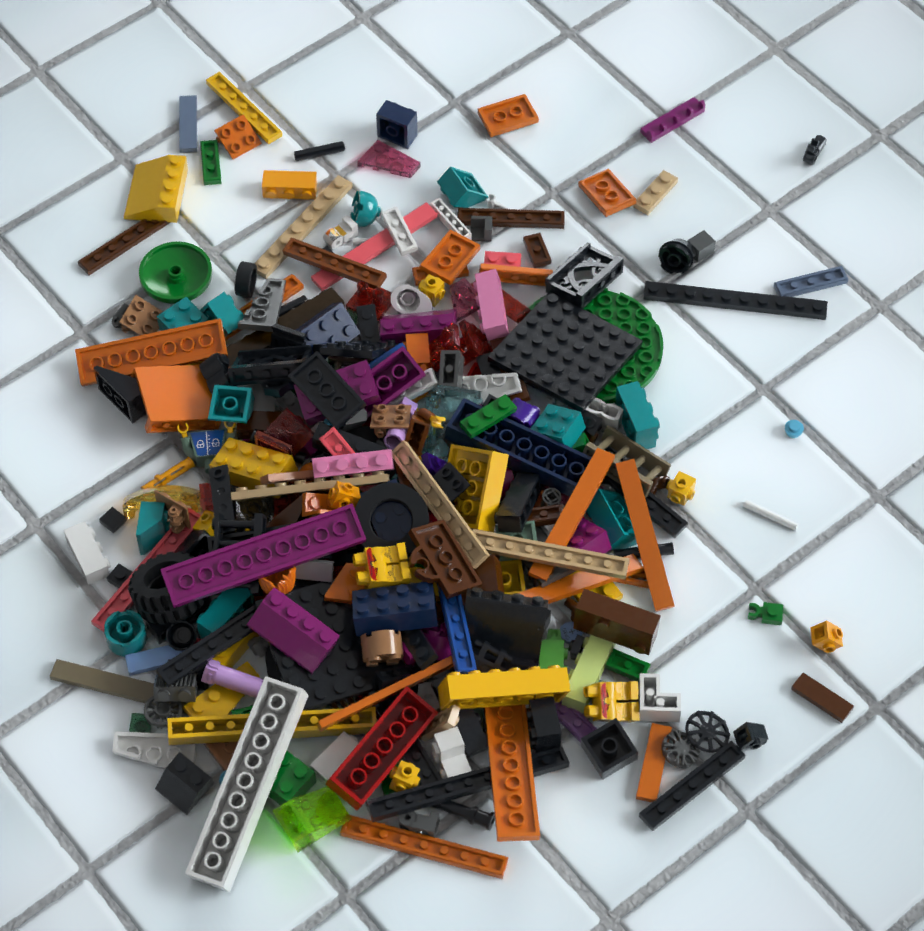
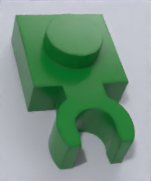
M763 602V607L756 603L749 604L748 609L754 610L755 613L749 612L748 619L756 620L762 618L761 623L782 625L783 604Z

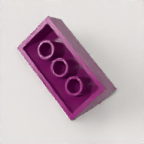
M450 309L383 316L380 320L381 340L394 339L395 343L406 342V334L428 333L429 344L457 341V310Z
M404 346L371 369L381 401L364 407L367 412V419L372 416L373 405H387L426 376Z
M275 587L261 602L247 624L249 628L311 674L334 648L340 636Z

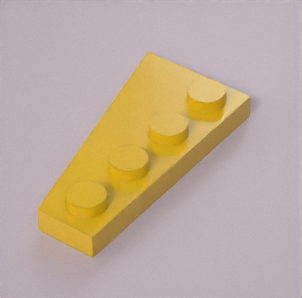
M248 661L235 669L258 678L260 677ZM214 684L198 695L196 702H189L184 705L183 710L189 717L229 715L231 710H234L239 701L244 698L245 694Z

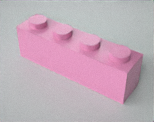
M492 269L475 274L476 282H473L475 292H478L475 299L477 306H480L477 312L479 319L482 320L480 324L482 335L485 334L488 341L508 336L509 329L501 281L497 270Z
M391 449L312 458L315 479L394 470Z

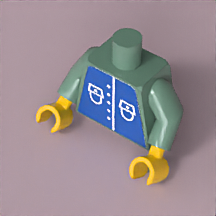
M224 422L227 432L225 429L189 432V436L187 435L188 424L185 423V431H181L178 424L177 431L182 435L180 439L183 452L187 457L196 461L197 467H205V473L209 474V464L229 437L235 439V432H233V429L236 427L235 422H233L231 427H228L227 422Z

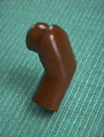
M668 476L654 478L650 492L656 495L657 490L666 488L671 478Z
M569 597L564 602V606L571 610L570 618L574 622L578 603Z

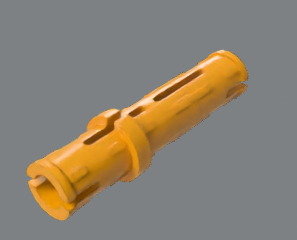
M187 457L164 473L155 475L153 480L141 486L144 495L148 497L154 490L164 489L166 484L189 469L194 468L193 460ZM179 468H182V469H180L179 471H177L176 473H174L173 475H170L171 473L175 472V471L178 470ZM165 478V480L154 486V484Z

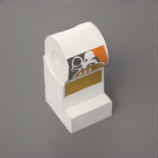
M346 215L342 218L341 223L324 233L323 240L332 249H337L358 236V224L349 215Z

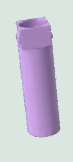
M404 396L399 404L411 405V421L418 404ZM388 428L384 438L385 446L391 450L405 440L408 428Z
M213 659L207 662L201 679L202 682L210 685L214 683L254 698L257 697L264 679L221 665V662Z

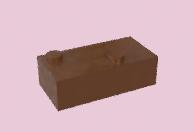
M584 589L576 606L573 629L632 649L639 654L649 655L657 637L661 615Z

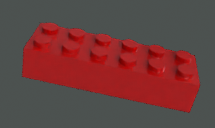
M406 686L325 784L358 811L439 712Z

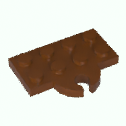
M444 519L413 528L409 531L408 534L416 548L409 557L408 566L413 568L415 564H421L425 568L415 570L413 575L416 578L427 583H438L447 599L467 593V588L473 589L474 587L480 588L482 586L481 580Z

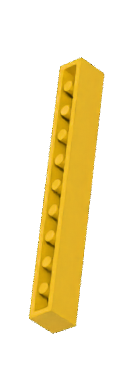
M370 707L321 732L317 727L319 720L341 709L302 711L292 738L340 736L343 731L348 735L367 734L377 722L376 708ZM250 714L167 718L169 745L238 742Z

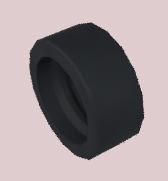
M240 262L236 272L234 288L237 296L250 298L253 295L257 279V265L255 263Z

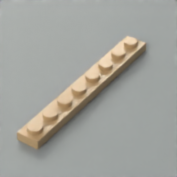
M338 175L255 262L257 274L267 279L288 257L283 255V249L291 237L303 241L353 187L352 182Z
M403 440L392 450L393 459L437 520H445L473 568L477 569L490 556L408 442Z
M374 471L371 476L357 473L353 474V478L345 479V475L334 476L333 480L326 481L325 478H316L312 483H306V480L294 481V485H287L286 482L275 483V487L267 488V485H257L254 490H248V487L236 488V492H231V499L233 501L299 494L306 491L330 490L332 487L334 488L337 481L347 482L356 487L389 482L390 478L389 474H384V471Z
M477 529L472 530L489 554L626 579L630 558Z

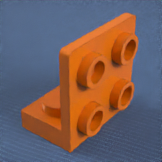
M303 493L302 517L311 518L335 510L331 508L328 494Z

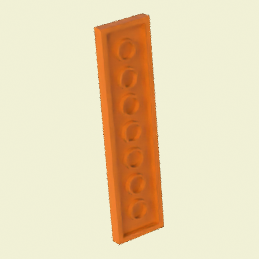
M220 318L75 349L82 387L97 384L93 368L95 366L131 376L134 367L182 366L204 361L214 353L228 356L222 320Z
M526 705L484 708L497 842L540 840Z

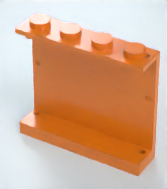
M199 365L134 367L131 377L137 380L148 416L145 424L146 433L177 432L178 424L179 429L185 431V423L189 426L188 431L219 429L222 421L208 420L212 393L200 371Z

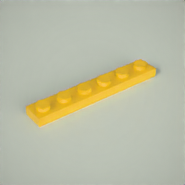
M220 71L206 79V84L239 116L244 114L253 130L265 142L270 144L282 137V131Z

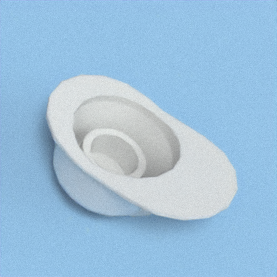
M400 285L392 291L390 296L391 304L400 313L409 314L432 311L430 299L415 287Z

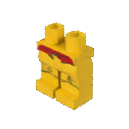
M405 542L397 543L396 546L366 547L364 552L353 555V566H364L365 570L356 572L357 585H367L368 589L374 587L409 584L411 580Z
M638 681L598 682L583 688L584 697L592 698V705H586L584 708L585 717L593 718V721L610 722L615 718L619 722L627 723L640 721L639 702H631L639 700Z

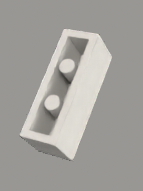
M86 521L64 529L66 541L87 584L90 585L106 578L110 574L108 568H111L107 556L103 558L101 554L104 551L100 542H95L94 540L96 534L92 526L88 527Z

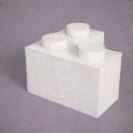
M640 673L638 683L640 721L679 723L681 716V693L660 692V674Z
M458 727L434 734V742L431 743L434 751L432 752V757L435 764L439 763L441 768L439 774L442 779L471 772L472 770L465 755V744Z

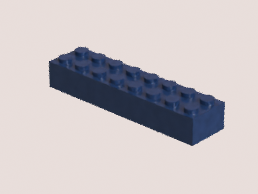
M463 398L446 426L445 439L460 446L508 454L507 468L518 473L539 474L541 484L555 488L564 495L571 496L592 457L508 418L501 420L470 439L459 426V423L483 407Z

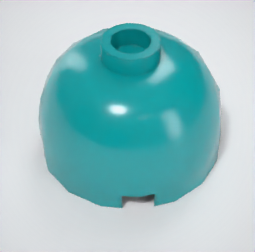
M356 191L352 201L354 209L351 212V218L358 224V227H366L371 225L376 217L380 216L381 207L378 206V201L372 194L365 191Z

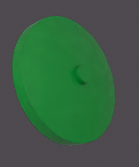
M180 241L164 243L150 250L142 259L139 266L140 283L143 290L151 298L159 302L176 304L185 297L191 301L208 288L212 279L211 261L208 255L194 244Z

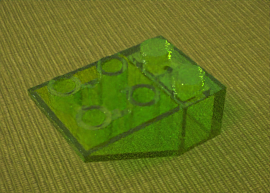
M328 786L290 799L273 810L275 817L297 852L302 851L352 819L337 794Z

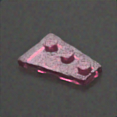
M377 140L358 160L357 166L363 168L364 166L373 167V170L376 171L382 169L389 171L390 174L411 178L421 167V162Z

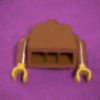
M420 408L414 412L405 441L408 442L421 461V455H423L421 452L430 426L443 429L441 421L446 420L445 417L436 416L426 408Z

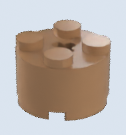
M379 630L371 632L372 636L366 637V634L360 636L362 657L366 667H376L378 663L396 665L399 664L398 660L404 657L400 631L395 634L394 630Z

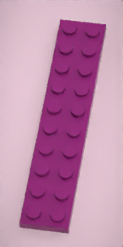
M352 503L160 570L173 607L176 608L366 542V537Z

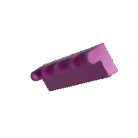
M693 97L641 127L640 133L652 143L705 112V101H698Z

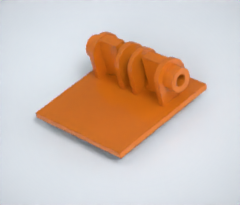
M244 114L214 130L217 134L216 140L224 145L233 160L262 144Z

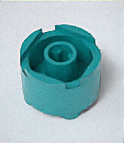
M132 610L114 612L105 622L104 633L108 647L119 656L125 657V655L140 652L148 639L142 617Z

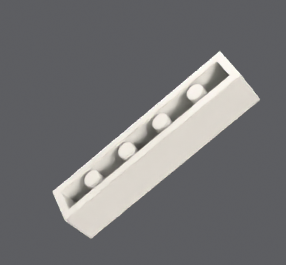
M440 198L430 202V206L436 211L438 219L448 230L451 229L472 240V233Z

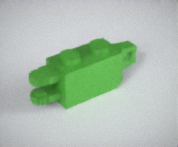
M548 629L547 638L542 640L539 667L540 669H548L552 665H559L560 668L567 667L564 665V660L568 659V648H564L560 629Z

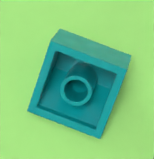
M449 167L437 181L441 187L440 190L449 198V203L455 208H469L489 198L470 172Z
M214 385L208 420L247 423L252 416L255 400L252 388Z
M141 501L136 531L140 555L150 552L171 528L165 502Z

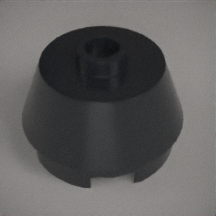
M680 238L664 243L658 255L661 262L660 266L670 274H673V272L683 274L688 271L693 264L692 246L686 240Z

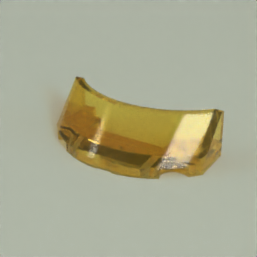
M163 485L136 491L125 497L122 505L124 516L127 519H134L135 512L137 510L140 512L141 501L156 502L154 490L167 493L173 500L183 502L195 512H202L201 491L194 488Z

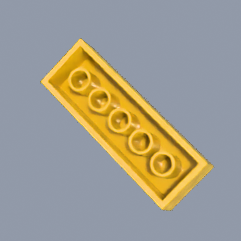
M559 665L549 666L548 669H540L539 666L530 667L528 670L511 668L503 672L500 669H492L488 673H481L479 670L470 671L468 674L451 672L438 686L441 711L452 705L461 709L529 705V700L554 696L555 703H557L570 692L567 667L560 668Z

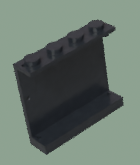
M478 587L473 589L467 588L464 611L473 653L478 655L480 649L473 646L476 639H479L483 642H489L491 646L499 650L502 648L507 651V654L513 656L510 664L502 661L500 665L507 670L511 668L528 670L530 667L538 666L548 600H544L539 596L533 598L524 597V595L519 593L510 595L498 590L490 592ZM487 652L484 656L485 659L495 663L497 658Z

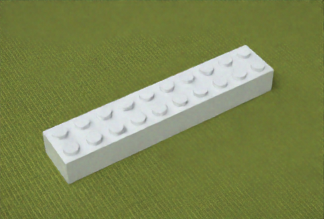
M265 676L185 874L190 878L230 892L309 696L304 689Z

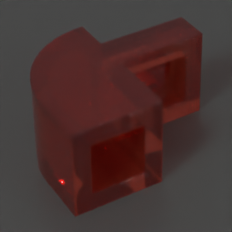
M210 483L199 484L202 513L205 510L214 512Z

